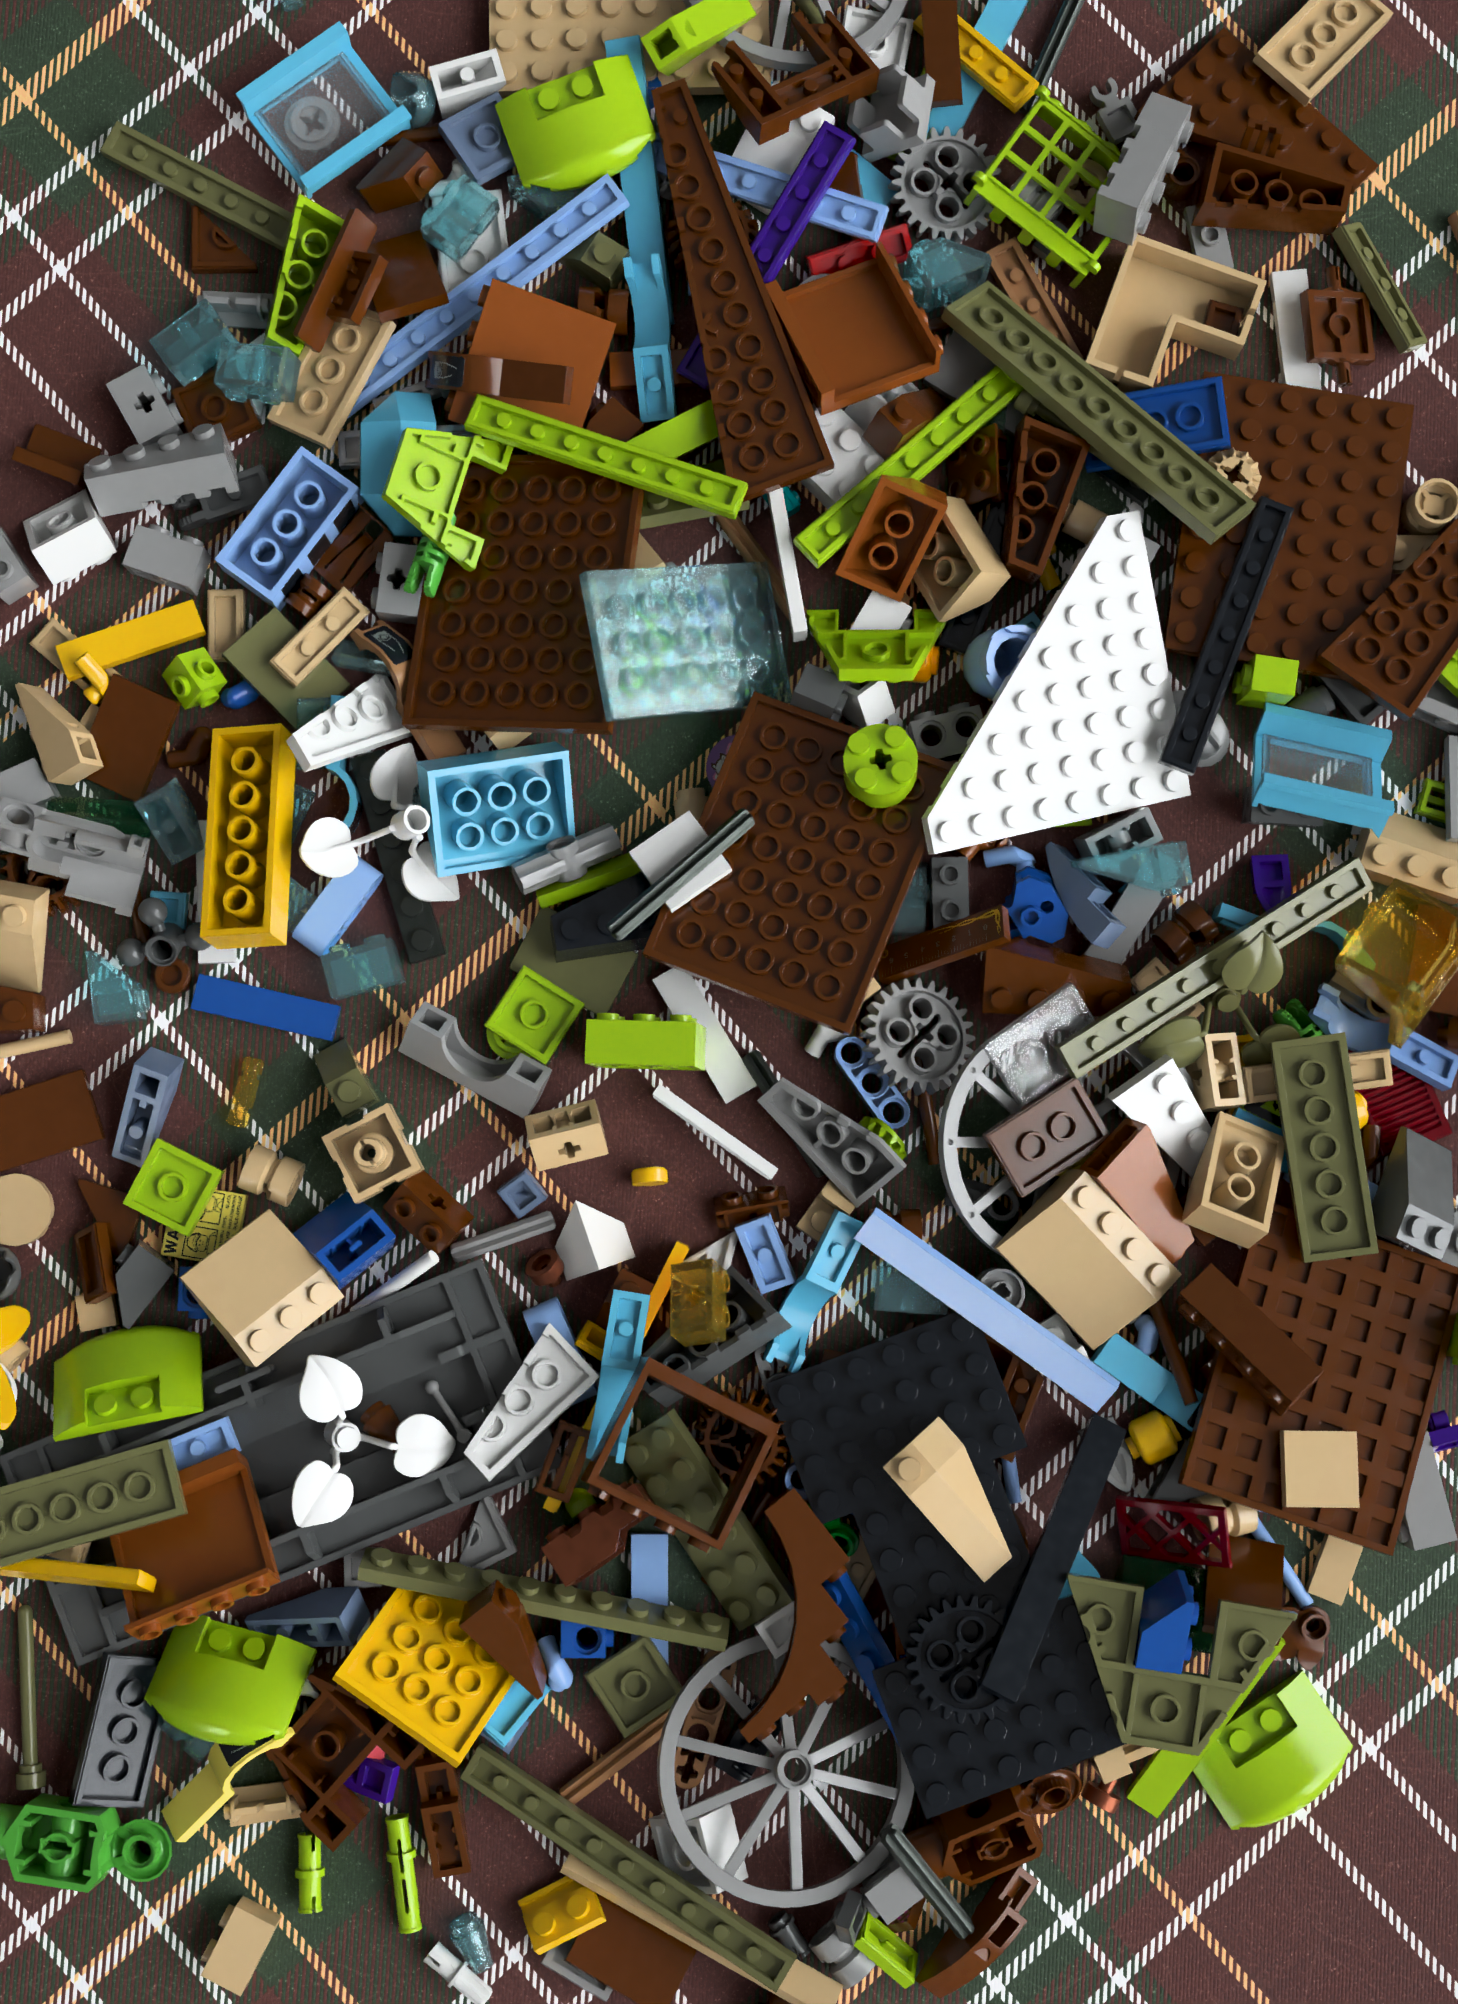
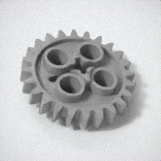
M945 126L939 136L936 129L932 127L927 134L926 143L904 150L905 153L899 152L895 158L899 165H894L890 170V174L898 179L892 180L888 188L898 191V193L893 195L890 203L901 204V208L895 215L896 217L907 215L909 218L906 222L907 228L914 224L918 227L915 237L919 238L925 231L929 233L928 241L930 244H932L937 236H941L943 246L948 244L951 236H953L957 244H960L964 240V233L968 238L973 239L977 234L976 228L983 231L988 225L986 219H990L989 214L994 208L980 195L975 197L968 209H964L962 206L970 193L964 188L963 181L968 180L975 185L977 182L971 179L977 170L984 173L996 157L995 155L984 156L983 152L986 150L987 144L984 143L977 148L974 145L976 140L975 134L970 136L968 140L963 139L962 128L958 130L955 136H951L949 126ZM938 155L948 156L953 166L945 167L942 165ZM923 163H927L929 168L924 167ZM997 168L992 176L998 177L1002 172L1001 169ZM921 179L925 181L929 191L923 192L917 189L914 180ZM945 182L951 186L946 190L941 187ZM939 205L950 207L953 217L943 216L939 211Z
M906 978L897 983V985L891 983L884 988L885 992L880 991L874 996L875 1001L866 1007L870 1014L861 1019V1022L869 1028L861 1032L860 1037L870 1041L868 1045L862 1048V1051L873 1052L874 1055L868 1061V1064L874 1065L878 1063L881 1066L876 1076L879 1078L887 1073L890 1076L888 1081L889 1087L901 1082V1093L909 1091L912 1087L915 1096L921 1095L925 1090L929 1095L939 1091V1088L943 1091L951 1086V1081H954L960 1068L966 1062L965 1059L969 1058L974 1052L966 1046L975 1040L974 1036L966 1034V1030L973 1026V1022H963L961 1018L966 1014L967 1009L957 1010L955 1005L959 998L956 996L948 1000L946 998L948 988L946 987L936 992L934 981H930L924 987L921 978L915 979L911 984ZM912 1006L919 1009L921 1018L915 1015ZM934 1016H937L938 1021L917 1040L918 1043L910 1047L903 1054L902 1058L898 1057V1052L918 1034V1030L926 1026ZM889 1029L896 1031L899 1041L891 1037ZM937 1032L944 1036L946 1045L940 1042ZM915 1055L921 1058L923 1068L919 1067L915 1062Z

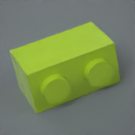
M1256 654L1247 664L1243 665L1240 672H1236L1234 675L1232 693L1237 694L1235 705L1263 709L1265 702L1284 706L1295 696L1299 660Z

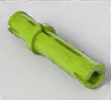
M397 1813L385 1817L389 1850L386 1852L387 1862H390L392 1867L399 1923L398 1930L401 1934L414 1933L422 1929L413 1861L417 1854L416 1848L411 1844L408 1813ZM399 1840L401 1841L402 1859L404 1867H402ZM404 1879H405V1881H406V1889H407V1897H408V1905H409V1906H407V1904H406Z

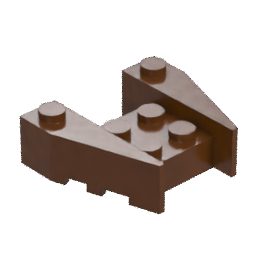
M325 1661L307 1677L322 1693L292 1726L295 1734L282 1747L270 1749L265 1754L269 1761L273 1760L284 1779L282 1784L289 1796L293 1795L302 1811L299 1815L305 1826L334 1852L371 1810L344 1784L377 1745L404 1771L426 1747L333 1681L332 1678L339 1667Z

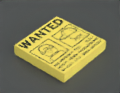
M215 1189L191 1237H187L166 1226L161 1255L201 1261L242 1229L248 1195Z

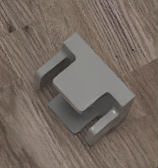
M898 64L879 69L880 73L877 89L880 92L872 94L870 103L863 97L850 103L847 125L863 139L862 156L870 163L926 143L935 80L927 73L913 78Z

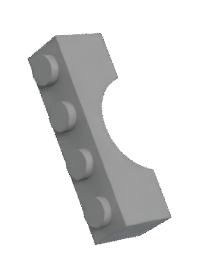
M424 1001L409 1021L398 1050L523 1119L524 1116H528L539 1101L552 1072V1069L523 1053H519L507 1060H494L480 1055L469 1047L462 1038L458 1029L457 1018Z

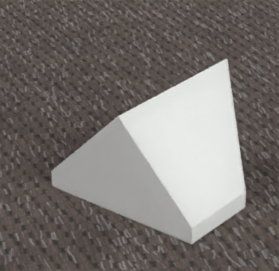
M575 1200L555 1245L557 1254L564 1262L563 1272L566 1281L636 1257L623 1222Z

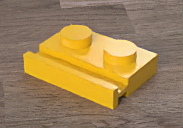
M568 1876L518 1900L533 1950L538 1955L606 1922L597 1893Z

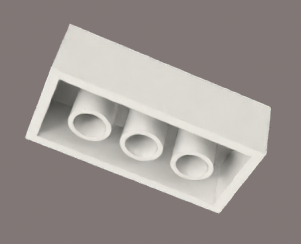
M813 403L812 407L832 456L834 469L801 480L800 482L829 509L885 460L862 437L865 432L842 409L821 416Z

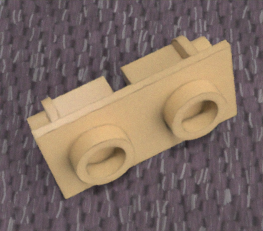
M284 1781L233 1787L235 1794L228 1800V1804H224L223 1809L225 1820L230 1819V1827L300 1818L299 1814L302 1811L293 1795H288L282 1784Z

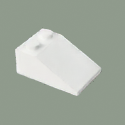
M775 80L771 86L776 85L779 82ZM818 108L790 121L789 132L761 145L757 144L746 129L732 157L792 175L823 122L827 121L834 125L835 116L822 108ZM748 203L766 215H769L771 211L770 209Z

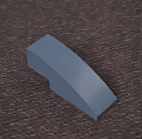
M1049 842L1045 847L1049 869L1055 888L1066 911L1091 944L1108 949L1127 928L1104 905V902L1112 892L1066 847Z

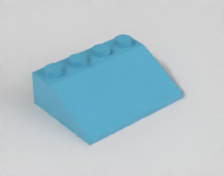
M556 741L416 762L421 804L430 816V826L427 833L438 878L511 866L513 863L546 850V845L557 838L569 835L576 836L569 750Z

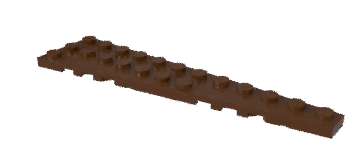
M685 78L655 88L651 92L726 476L748 483V490L743 500L745 502L834 469V462Z
M1458 518L1316 659L1404 722H1407L1412 717L1458 649Z

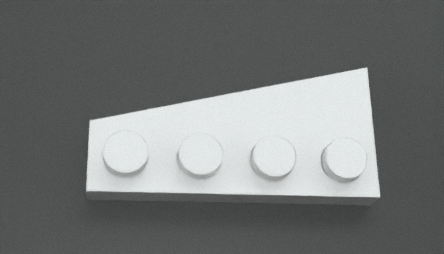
M1165 1054L1106 1096L1127 1117L1147 1124L1152 1131L1156 1144L1193 1179L1212 1128L1173 1058Z

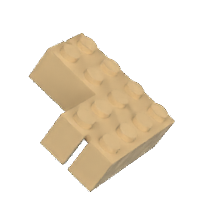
M1137 234L1133 245H1127L1085 362L1108 381L1116 383L1120 391L1126 393L1153 387L1170 338L1235 361L1245 344L1254 319L1253 315L1258 308L1267 280ZM1210 299L1244 308L1237 336L1202 324Z

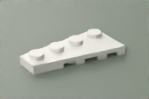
M381 669L346 697L334 703L324 713L319 714L294 732L286 742L303 771L307 772L412 736V733L402 725V718L396 710V690L384 670Z
M548 1323L541 1337L523 1361L522 1366L464 1451V1455L489 1482L600 1378L593 1368L550 1323Z

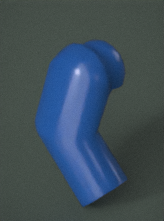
M243 679L239 684L222 691L221 703L227 708L241 709L257 700L259 694Z

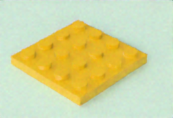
M396 1588L335 1673L332 1680L457 1768L512 1686L515 1678L459 1627L464 1605L467 1601Z

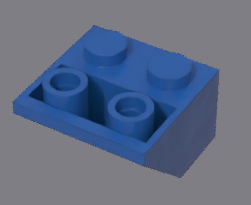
M345 1192L293 1233L298 1241L324 1268L339 1290L391 1250L396 1239V1235L378 1214L363 1202L355 1204L349 1192Z
M1175 1570L1144 1591L1134 1656L1135 1668L1182 1674L1184 1660L1189 1661L1191 1658L1192 1638L1189 1637L1190 1626H1196L1199 1603L1194 1602L1193 1586L1188 1584L1183 1570Z

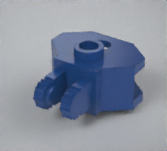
M1030 866L1015 872L1012 892L1005 897V903L1002 904L1008 909L1009 917L1013 920V923L1009 924L1011 939L1020 935L1023 939L1032 936L1052 944L1064 938L1069 914L1060 899L1051 875Z

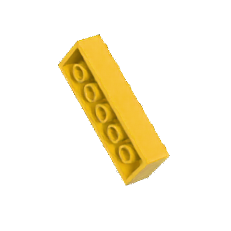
M281 723L212 729L200 938L216 949L287 945L296 758L286 742L292 734Z

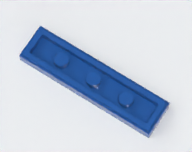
M199 974L190 1009L333 1042L341 1006Z

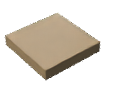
M1280 1431L1282 1507L1360 1508L1357 1431Z

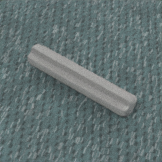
M545 1211L450 1245V1252L453 1260L459 1263L554 1230L556 1228L555 1220L550 1211Z

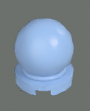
M1009 625L1000 629H989L978 635L967 646L962 660L964 678L972 690L992 700L1005 677L1011 674L1019 660L1017 657L1030 635L1036 632V630L1025 625Z

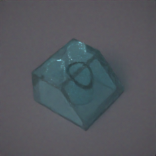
M943 237L933 241L924 239L913 245L910 251H908L903 281L907 280L910 283L913 291V300L917 307H922L927 314L958 300L986 282L992 259L988 253Z

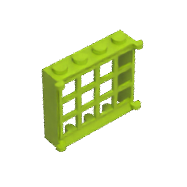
M1039 85L1034 91L1039 97L986 171L983 173L977 170L971 179L977 183L963 203L969 207L975 197L980 195L994 206V209L989 214L993 222L1000 224L1005 217H1008L1022 228V231L1017 236L1021 244L1028 246L1035 238L1050 250V253L1045 258L1049 266L1055 268L1063 260L1078 273L1069 284V286L1075 289L1089 271L1096 275L1101 269L1097 260L1112 238L1104 236L1092 253L1072 239L1084 220L1093 226L1094 215L1090 212L1095 206L1096 193L1084 208L1063 191L1076 174L1098 191L1101 184L1106 185L1108 177L1102 183L1083 168L1082 165L1090 157L1109 171L1113 162L1118 163L1120 151L1113 143L1103 140L1093 132L1085 121L1077 119L1065 110L1060 101L1049 97L1050 91L1046 86ZM1035 115L1056 130L1050 141L1029 125ZM1023 132L1044 148L1032 166L1010 150ZM1062 135L1083 151L1077 161H1074L1055 146ZM1049 153L1070 168V171L1058 187L1037 171ZM1004 158L1025 173L1013 192L992 176ZM1031 178L1052 194L1040 212L1019 197V194ZM1057 200H1060L1079 215L1067 233L1063 232L1045 217Z

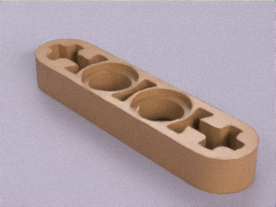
M707 1649L702 1664L719 1651ZM737 1661L720 1672V1675L730 1687L736 1671ZM709 1682V1683L703 1688V1689H705V1688H708V1687H709V1688H714L715 1690H717V1689L713 1686V1684H712L711 1682ZM719 1693L720 1701L718 1704L708 1708L699 1702L698 1695L686 1715L680 1735L688 1737L687 1733L692 1725L702 1724L709 1731V1737L706 1742L714 1743L726 1704L724 1697ZM676 1746L674 1763L675 1784L682 1789L694 1788L701 1782L710 1755L704 1753L703 1757H700L698 1754H695L693 1769L698 1772L697 1774H690L688 1779H684L681 1777L682 1771L677 1769L678 1765L685 1766L689 1751H681L682 1748Z

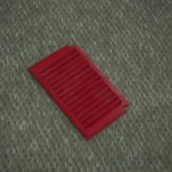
M1404 1020L1398 1022L1399 1024L1406 1027ZM1391 1064L1392 1086L1354 1090L1359 1092L1367 1101L1369 1114L1367 1125L1381 1127L1379 1152L1381 1157L1386 1156L1389 1152L1391 1154L1401 1126L1407 1127L1433 1142L1453 1134L1433 1086Z

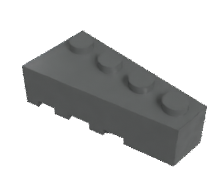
M731 1265L641 1357H650L703 1385L792 1326ZM647 1377L642 1387L665 1408L684 1397Z

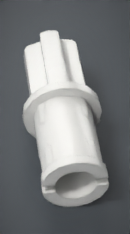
M440 1941L436 1943L423 1960L424 1963H427L449 1982L447 1985L449 1988L453 1985L472 2003L485 2004L492 1995V1988L467 1967L469 1963L467 1961L463 1963L456 1958Z

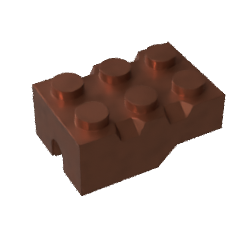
M625 1481L619 1485L655 1504L642 1484H632ZM610 1495L611 1500L602 1506L601 1503L596 1505L594 1503L577 1515L580 1522L575 1526L571 1527L570 1524L567 1526L562 1525L547 1535L546 1539L549 1543L543 1546L541 1550L565 1587L577 1585L623 1553L626 1548L629 1530L650 1515L643 1513L641 1519L620 1509L623 1502Z

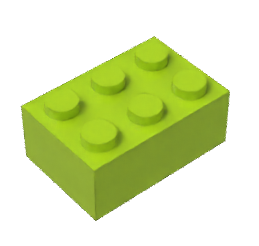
M597 1013V1019H586L585 1064L596 1068L705 1071L706 1027L699 1024L697 1019L692 1018L691 1015L675 1014L670 1015V1021H661V1018L655 1017L654 1014H633V1020H625V1017L619 1016L617 1013Z

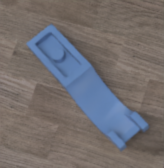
M1326 983L1319 985L1317 990L1320 993L1316 1007L1310 1009L1308 1016L1325 1035L1345 1032L1347 1048L1352 1052L1388 1048L1391 1064L1441 1091L1451 1089L1458 1069V1055L1399 1023H1380L1357 1015L1342 1004L1339 998L1341 991Z

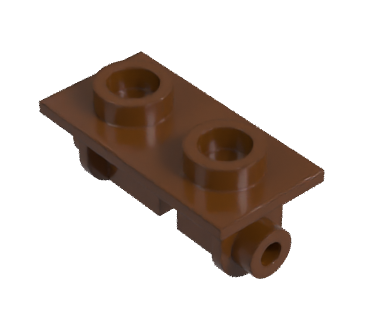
M764 1185L756 1191L745 1193L729 1191L723 1193L721 1197L713 1198L718 1229L726 1228V1231L734 1230L736 1224L749 1220V1214L756 1213L758 1217L770 1212L774 1222L784 1221L783 1217L790 1216L785 1186Z

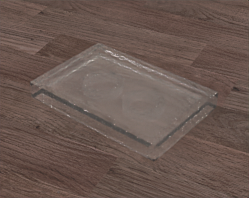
M1068 982L981 1044V1047L1017 1105L1023 1107L1069 1074L1054 1046L1095 1019L1074 984Z

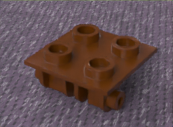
M996 423L979 429L947 457L948 495L964 499L967 506L991 498L992 503L1005 502V496L1009 494L1007 477L1003 476L1008 473V468L1000 466L1008 462L1006 457L1007 437L1003 435V430L998 429Z

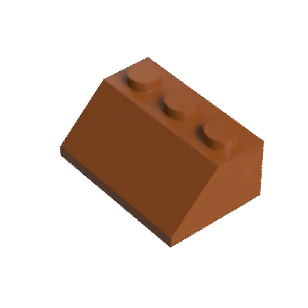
M881 475L835 570V574L901 602L948 507L946 493L913 478Z

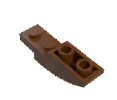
M1021 1866L999 1874L971 1916L972 1924L975 1927L974 1932L965 1939H960L949 1927L930 1958L924 1963L915 1981L940 1999L961 1988L983 1972L1004 1952L1026 1924L1027 1920L1019 1914V1911L1039 1881Z

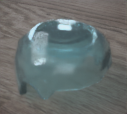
M402 70L395 72L390 84V98L396 106L404 105L411 114L412 119L409 120L411 128L420 129L430 122L435 113L436 98L432 82L420 72Z

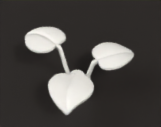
M412 743L399 745L384 753L374 763L370 772L369 781L374 796L382 801H391V808L400 811L392 817L390 826L351 841V833L345 823L333 817L321 818L312 823L306 830L299 847L300 858L308 868L319 875L330 878L343 877L351 873L358 866V856L353 847L393 833L400 840L412 839L408 849L411 858L407 859L401 868L402 881L407 891L413 897L426 902L456 901L460 898L457 876L451 875L438 878L429 841L423 842L417 847L418 843L424 838L422 833L426 832L430 826V816L423 807L417 805L421 802L416 764L418 760Z
M315 1354L308 1355L299 1387V1403L303 1412L310 1419L322 1423L328 1422L324 1429V1437L332 1446L330 1454L332 1455L333 1466L330 1468L325 1462L314 1460L305 1465L297 1475L291 1497V1510L295 1524L304 1528L332 1522L340 1518L349 1509L353 1500V1484L348 1476L337 1473L340 1469L339 1453L354 1450L360 1441L396 1450L393 1458L395 1469L409 1477H423L435 1472L448 1461L455 1449L456 1440L439 1420L422 1413L410 1415L398 1425L395 1432L397 1443L361 1433L356 1425L345 1419V1411L357 1407L362 1400L363 1389L358 1375L346 1364L332 1357Z

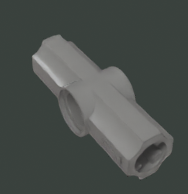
M607 823L577 837L573 835L563 836L549 842L546 845V850L511 864V872L520 892L526 895L556 881L569 882L582 877L587 873L588 867L621 854L622 845L613 826Z

